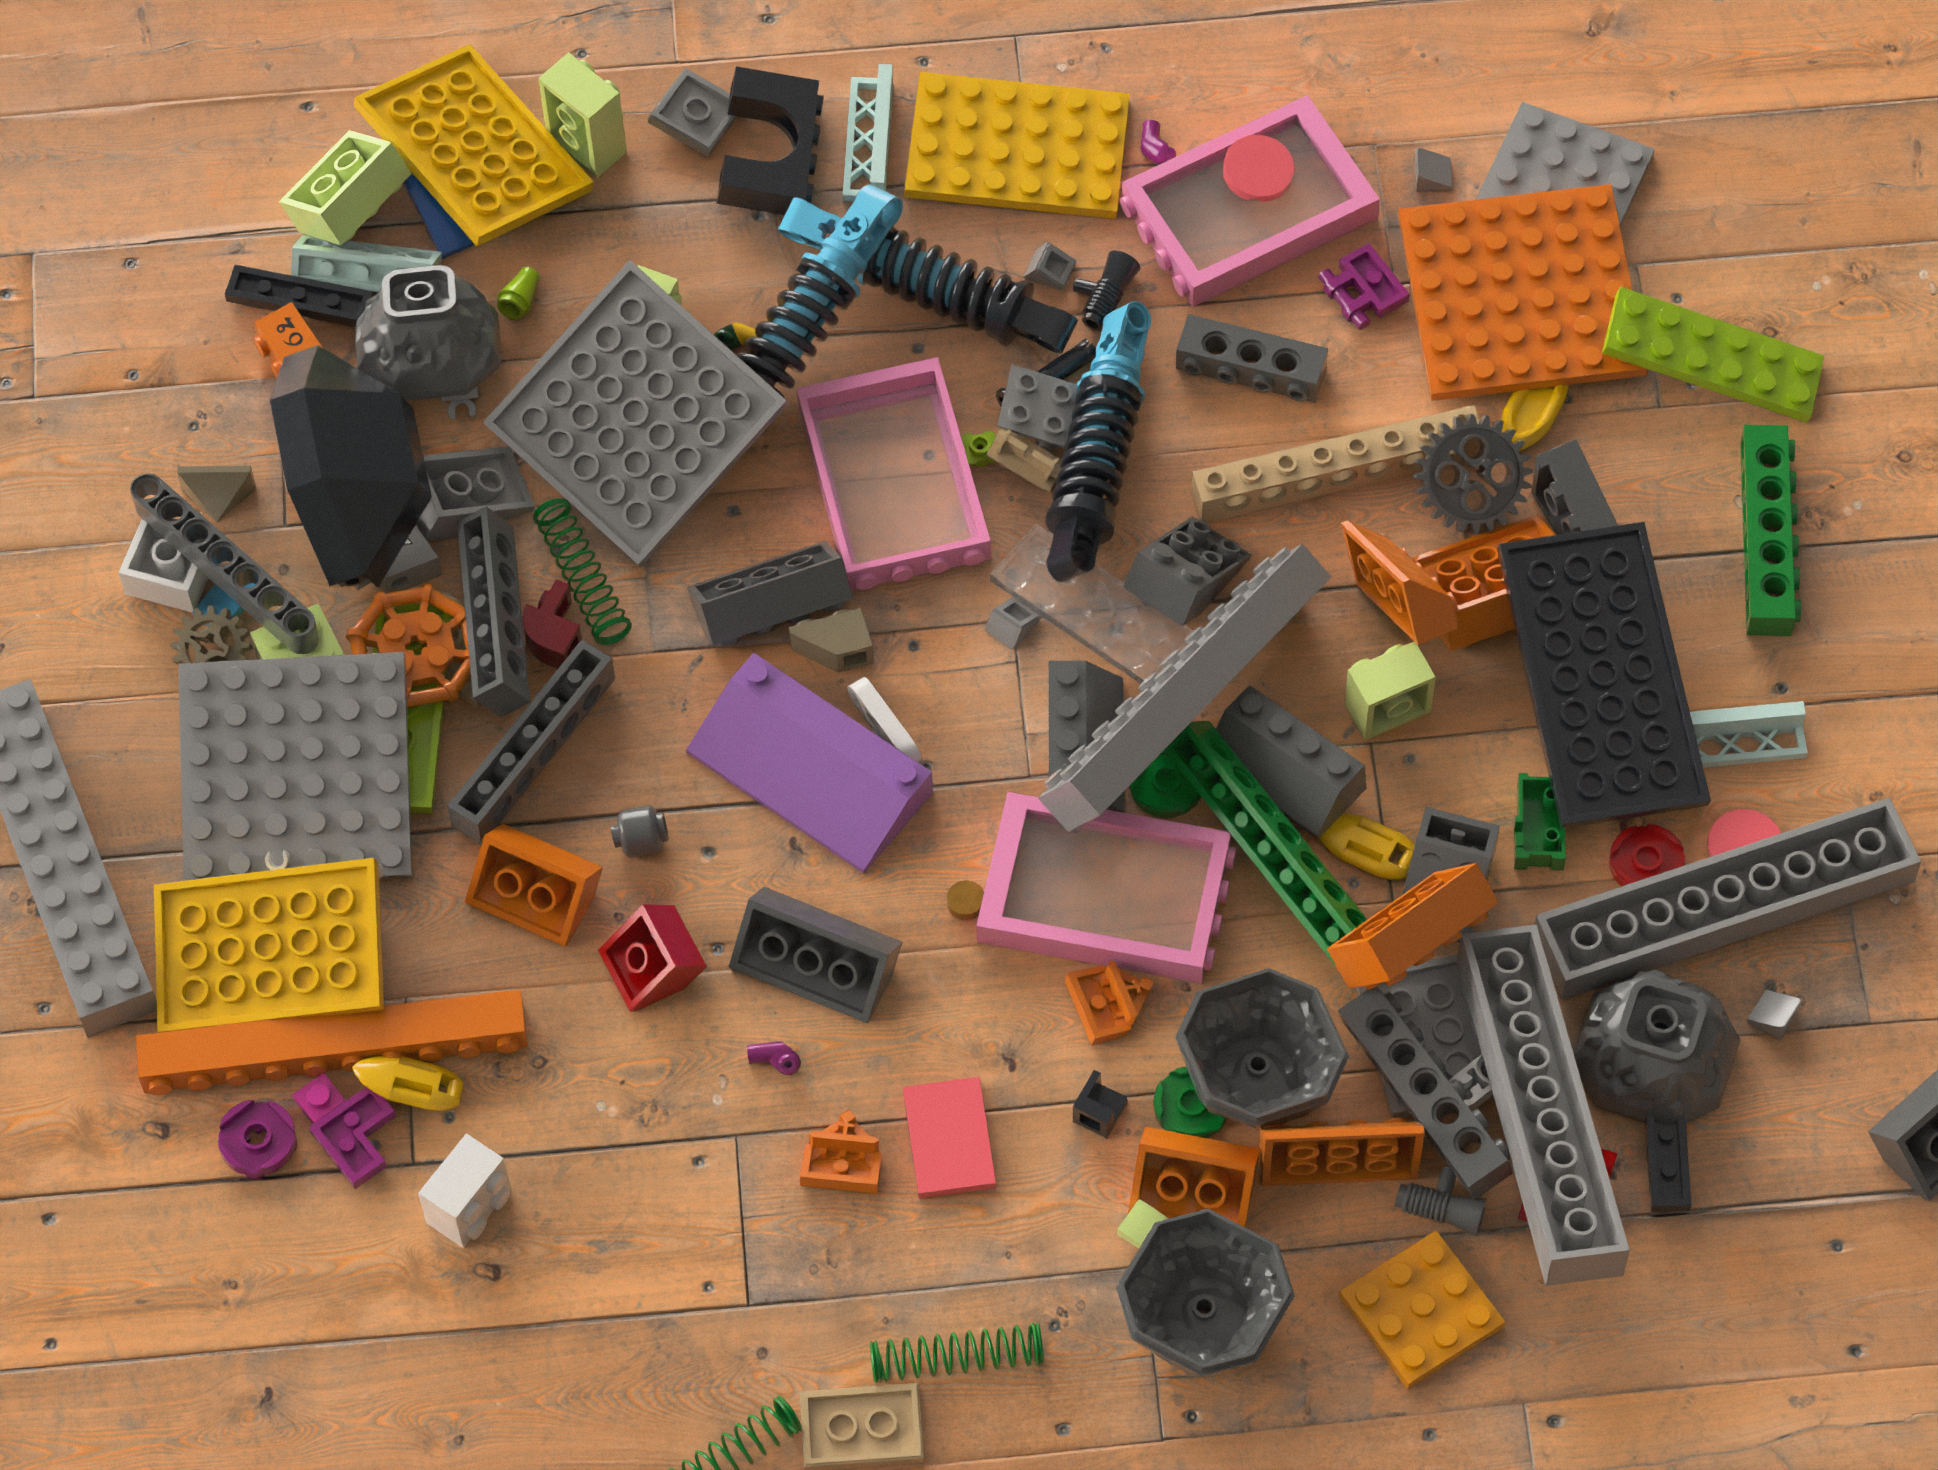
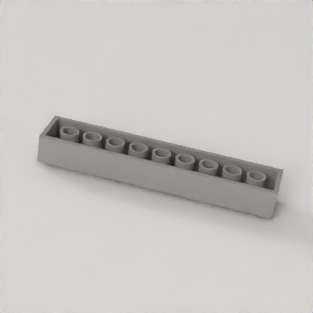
M1303 544L1290 551L1287 547H1284L1272 559L1267 557L1253 570L1255 576L1249 582L1245 580L1230 593L1233 599L1227 604L1222 603L1215 608L1207 617L1210 622L1204 628L1200 626L1184 640L1188 645L1181 651L1177 649L1170 654L1161 664L1164 669L1158 675L1153 673L1140 684L1138 688L1141 693L1134 699L1130 697L1115 710L1118 716L1111 723L1109 721L1104 722L1093 732L1091 736L1095 740L1088 746L1084 744L1068 758L1071 764L1064 771L1062 769L1057 770L1045 781L1044 784L1047 789L1038 799L1068 832L1100 816L1328 582L1332 576Z
M31 679L1 689L0 812L88 1038L156 1012L157 1001Z
M1889 797L1536 915L1535 925L1538 927L1552 979L1561 999L1564 1000L1621 981L1637 974L1639 971H1651L1913 883L1916 880L1921 860Z
M1537 925L1463 933L1460 938L1457 964L1545 1286L1624 1276L1630 1250Z

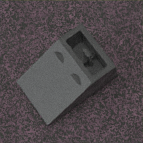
M1192 516L1137 552L1123 588L1181 626H1184L1208 607L1250 560L1251 554L1243 550L1237 542L1227 539L1211 529L1210 525Z
M1426 807L1403 894L1434 872L1474 863L1478 864L1487 880L1497 847L1500 825ZM1466 926L1460 931V933H1471L1473 932L1474 926Z

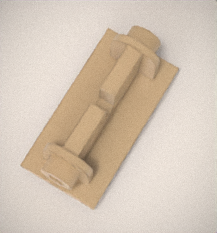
M1000 429L986 456L1049 493L1060 471L1061 459L1020 434L1013 433L1011 430Z

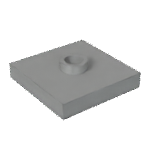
M684 68L649 115L648 123L704 156L709 157L738 116L727 115L730 93Z

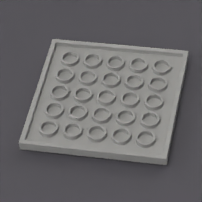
M629 260L483 423L632 560L642 567L789 405V402Z
M404 652L178 664L184 881L268 871L270 869L266 866L265 856L270 850L272 852L271 860L276 866H282L284 862L283 850L289 853L290 863L286 868L375 858L384 868V874L380 879L413 877L406 655Z

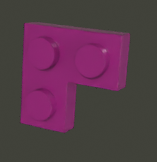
M365 1087L309 1126V1130L342 1174L356 1189L387 1167L385 1160L367 1137L394 1119L396 1114L385 1098Z

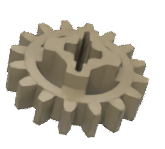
M213 605L208 606L207 614L195 608V618L190 620L183 616L181 619L185 624L184 629L174 628L173 630L180 637L178 642L170 643L172 649L179 651V654L172 658L173 662L177 665L180 663H193L189 655V645L193 646L196 654L193 659L195 663L249 660L243 656L244 651L253 650V645L244 642V639L250 636V630L247 628L239 629L243 620L238 616L230 620L231 611L223 608L219 615L217 608ZM209 623L206 629L195 632L201 626ZM229 629L234 637V648L230 646L227 639L230 634ZM199 642H215L224 651L221 652L217 649L215 651H208L205 648V646H203Z

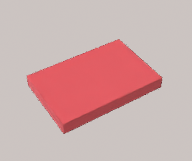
M980 1077L903 1087L919 1199L995 1189L996 1180Z

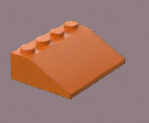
M1538 514L1411 558L1415 563L1419 562L1425 573L1430 577H1435L1441 588L1445 592H1451L1457 601L1459 612L1455 613L1458 629L1439 636L1450 651L1466 648L1475 642L1500 636L1507 631L1515 629L1497 548L1501 543L1555 535Z
M1391 1118L1381 1123H1368L1365 1120L1355 1119L1345 1124L1329 1125L1324 1121H1314L1306 1126H1290L1285 1123L1260 1128L1259 1148L1262 1186L1418 1180L1424 1140V1126L1417 1121Z

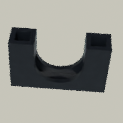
M735 67L730 87L727 115L774 124L788 136L792 143L793 151L786 157L775 161H758L725 155L720 172L716 204L785 215L793 198H800L811 203L814 184L808 183L809 175L814 176L817 162V154H811L812 145L817 146L820 135V125L814 123L815 116H821L824 95H818L819 80Z

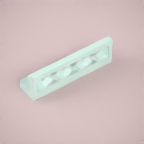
M878 64V78L851 77L843 201H855L860 190L851 189V182L862 174L870 180L871 185L886 191L894 85L893 64ZM858 89L877 90L876 98L866 104L858 97ZM867 115L874 121V127L864 134L855 125ZM863 145H866L872 151V157L862 164L853 153Z
M302 235L292 247L291 275L379 292L382 280L389 272L398 269L440 265L442 252L357 241H347L342 245H338L312 236Z
M1803 701L1690 712L1698 747L1703 741L1714 740L1724 747L1718 755L1708 756L1699 749L1703 768L1807 758L1808 751L1803 730L1806 712ZM1794 732L1797 747L1783 749L1774 743L1773 740L1778 734ZM1750 736L1761 743L1759 748L1753 752H1745L1735 745L1741 737Z

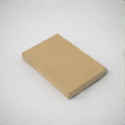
M919 1383L799 1392L804 1470H834L924 1463Z

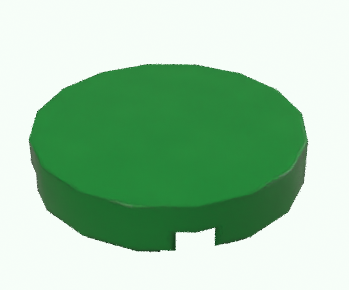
M1165 750L1129 785L1133 801L1144 812L1160 818H1174L1184 815L1194 808L1201 798L1200 794Z
M1186 1067L1177 1068L1170 1072L1169 1076L1163 1081L1161 1080L1156 1087L1153 1099L1155 1116L1159 1124L1166 1131L1209 1138L1219 1132L1228 1120V1118L1209 1113L1203 1103L1199 1101Z

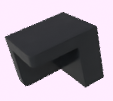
M1093 1070L1073 1105V1122L1108 1138L1127 1105V1097L1101 1085V1073Z

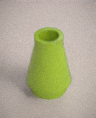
M522 267L519 273L498 293L497 308L502 315L509 319L518 320L529 313L535 289L540 280V275L536 270L530 267Z

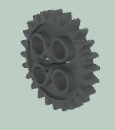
M1474 414L1467 415L1466 424H1463L1459 416H1454L1452 420L1453 428L1441 422L1439 424L1442 433L1440 436L1432 432L1427 434L1433 444L1431 446H1419L1426 456L1425 459H1414V463L1422 466L1423 470L1413 474V478L1423 480L1424 485L1418 487L1415 493L1427 494L1428 497L1421 505L1425 508L1434 505L1435 508L1431 513V518L1437 519L1445 515L1443 520L1444 527L1449 528L1456 521V530L1463 533L1469 523L1471 532L1478 534L1480 524L1482 523L1487 531H1493L1494 519L1500 524L1506 525L1505 512L1513 515L1518 514L1516 507L1513 505L1515 501L1527 502V499L1520 494L1521 489L1532 488L1530 483L1523 481L1525 475L1534 473L1533 469L1523 467V462L1529 460L1531 454L1519 453V450L1525 444L1524 440L1511 441L1516 432L1515 429L1510 428L1503 433L1501 432L1504 423L1502 420H1497L1490 427V417L1488 415H1483L1478 424ZM1474 437L1480 444V450L1475 457L1470 458L1466 455L1464 446L1467 440ZM1451 450L1467 466L1479 467L1476 471L1477 476L1497 491L1495 497L1491 496L1480 482L1467 480L1470 473L1449 456ZM1501 462L1506 467V476L1501 482L1496 483L1491 477V469L1496 463ZM1446 465H1451L1455 470V479L1449 485H1444L1439 477L1441 469ZM1476 489L1480 492L1482 501L1478 508L1471 510L1467 506L1466 497L1469 492Z

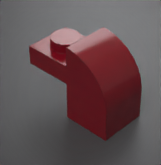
M556 579L550 591L545 590L541 595L538 608L528 604L525 605L522 621L526 643L532 655L542 663L558 669L582 640L579 624L564 619L572 603L570 586Z

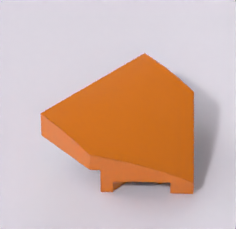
M1110 960L1107 967L1099 965L1069 972L1064 979L1091 1046L1128 1035L1154 981L1144 976L1141 980L1119 969L1116 962Z
M848 1109L839 1115L837 1122L822 1131L814 1130L809 1133V1143L805 1145L800 1186L877 1194L882 1165L879 1140L875 1136L870 1137L856 1122V1116Z

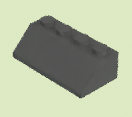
M826 541L687 587L706 637L712 645L718 644L719 646L732 645L740 640V636L752 632L756 635L770 632L775 628L774 625L785 621L789 623L800 622L810 616L809 613L823 609V611L839 609L844 606V601L853 599L842 558Z
M1049 661V777L1059 769L1064 771L1071 764L1068 758L1082 745L1088 746L1095 740L1091 736L1093 732L1104 722L1109 721L1111 723L1118 716L1115 710L1123 703L1122 677L1088 661ZM1124 792L1106 810L1124 813Z
M1250 685L1225 709L1216 727V730L1283 814L1316 839H1319L1367 789L1364 764Z
M763 887L748 899L729 968L868 1023L893 975L903 942Z
M1938 1070L1868 1131L1884 1162L1923 1199L1928 1201L1938 1193Z

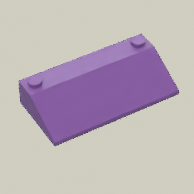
M755 653L749 657L730 679L686 749V753L863 874L933 793L932 772Z

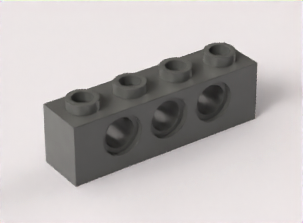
M1188 314L1176 349V369L1183 370L1185 373L1194 376L1204 375L1216 378L1226 384L1236 383L1253 387L1255 390L1263 393L1273 392L1285 395L1295 401L1306 400L1316 403L1327 368L1328 348ZM1218 351L1221 354H1211L1210 352ZM1246 360H1255V361H1257V362H1255V363H1248V362H1245V361H1246ZM1288 368V369H1291L1292 371L1284 372V371H1281L1280 369Z

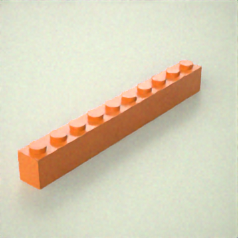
M521 989L386 1005L384 1010L353 1014L269 1019L136 1035L138 1078L143 1092L154 1095H165L172 1092V1090L184 1088L205 1090L211 1087V1085L226 1083L232 1086H241L249 1083L251 1080L259 1079L281 1081L288 1076L300 1074L315 1077L320 1076L322 1073L325 1074L327 1071L342 1069L353 1072L352 1067L358 1061L381 1055L388 1058H401L404 1056L432 1063L441 1060L442 1057L460 1056L462 1058H473L483 1052L513 1053L519 1048L528 1047Z

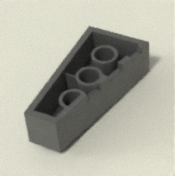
M1577 439L1537 455L1531 493L1556 535L1618 526Z

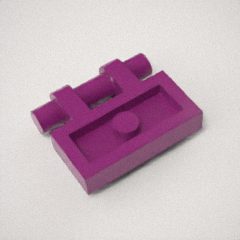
M1370 243L1339 259L1341 274L1335 276L1328 268L1323 270L1318 276L1324 284V292L1330 299H1335L1342 307L1343 316L1348 322H1354L1359 330L1366 328L1370 324V319L1364 313L1370 308L1381 318L1409 302V292ZM1352 285L1361 295L1355 299L1346 290Z

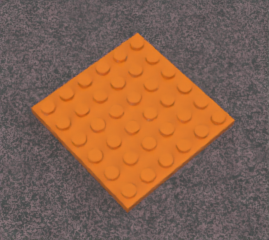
M1611 184L1398 209L1400 231L1431 401L1647 376L1648 369L1602 354L1615 295L1620 286L1632 290Z

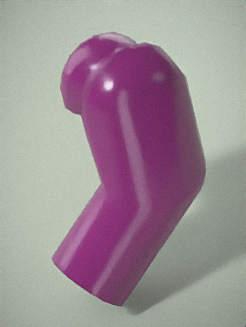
M1146 120L1143 123L1140 149L1142 154L1156 164H1162L1175 158V149L1169 147L1168 143L1159 138L1160 123L1155 120Z
M782 1041L747 1045L749 1064L769 1062L784 1075L795 1074L801 1066L798 1054Z

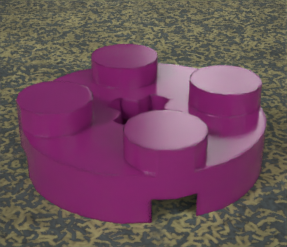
M254 1100L241 1102L224 1115L219 1126L218 1147L222 1158L231 1169L245 1174L250 1179H260L279 1170L289 1161L297 1148L296 1132L291 1116L282 1106L272 1101H267V1103H255ZM253 1131L257 1134L267 1133L264 1137L265 1141L259 1145L249 1144L251 1141L249 1134Z

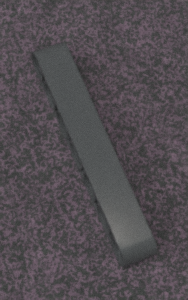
M146 473L139 475L132 481L130 491L136 512L145 522L290 651L296 654H308L315 650L320 640L314 615L307 607L155 474ZM148 495H155L150 499H144ZM173 517H180L176 521H168ZM198 539H206L201 543H193ZM224 561H231L227 565L219 566ZM247 584H256L251 588H243ZM273 606H282L275 611L269 610ZM301 628L307 629L303 633H294V631Z

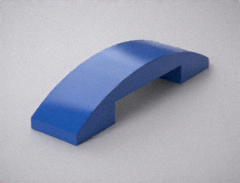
M412 173L402 185L425 223L427 234L437 251L442 252V259L473 246L472 240Z

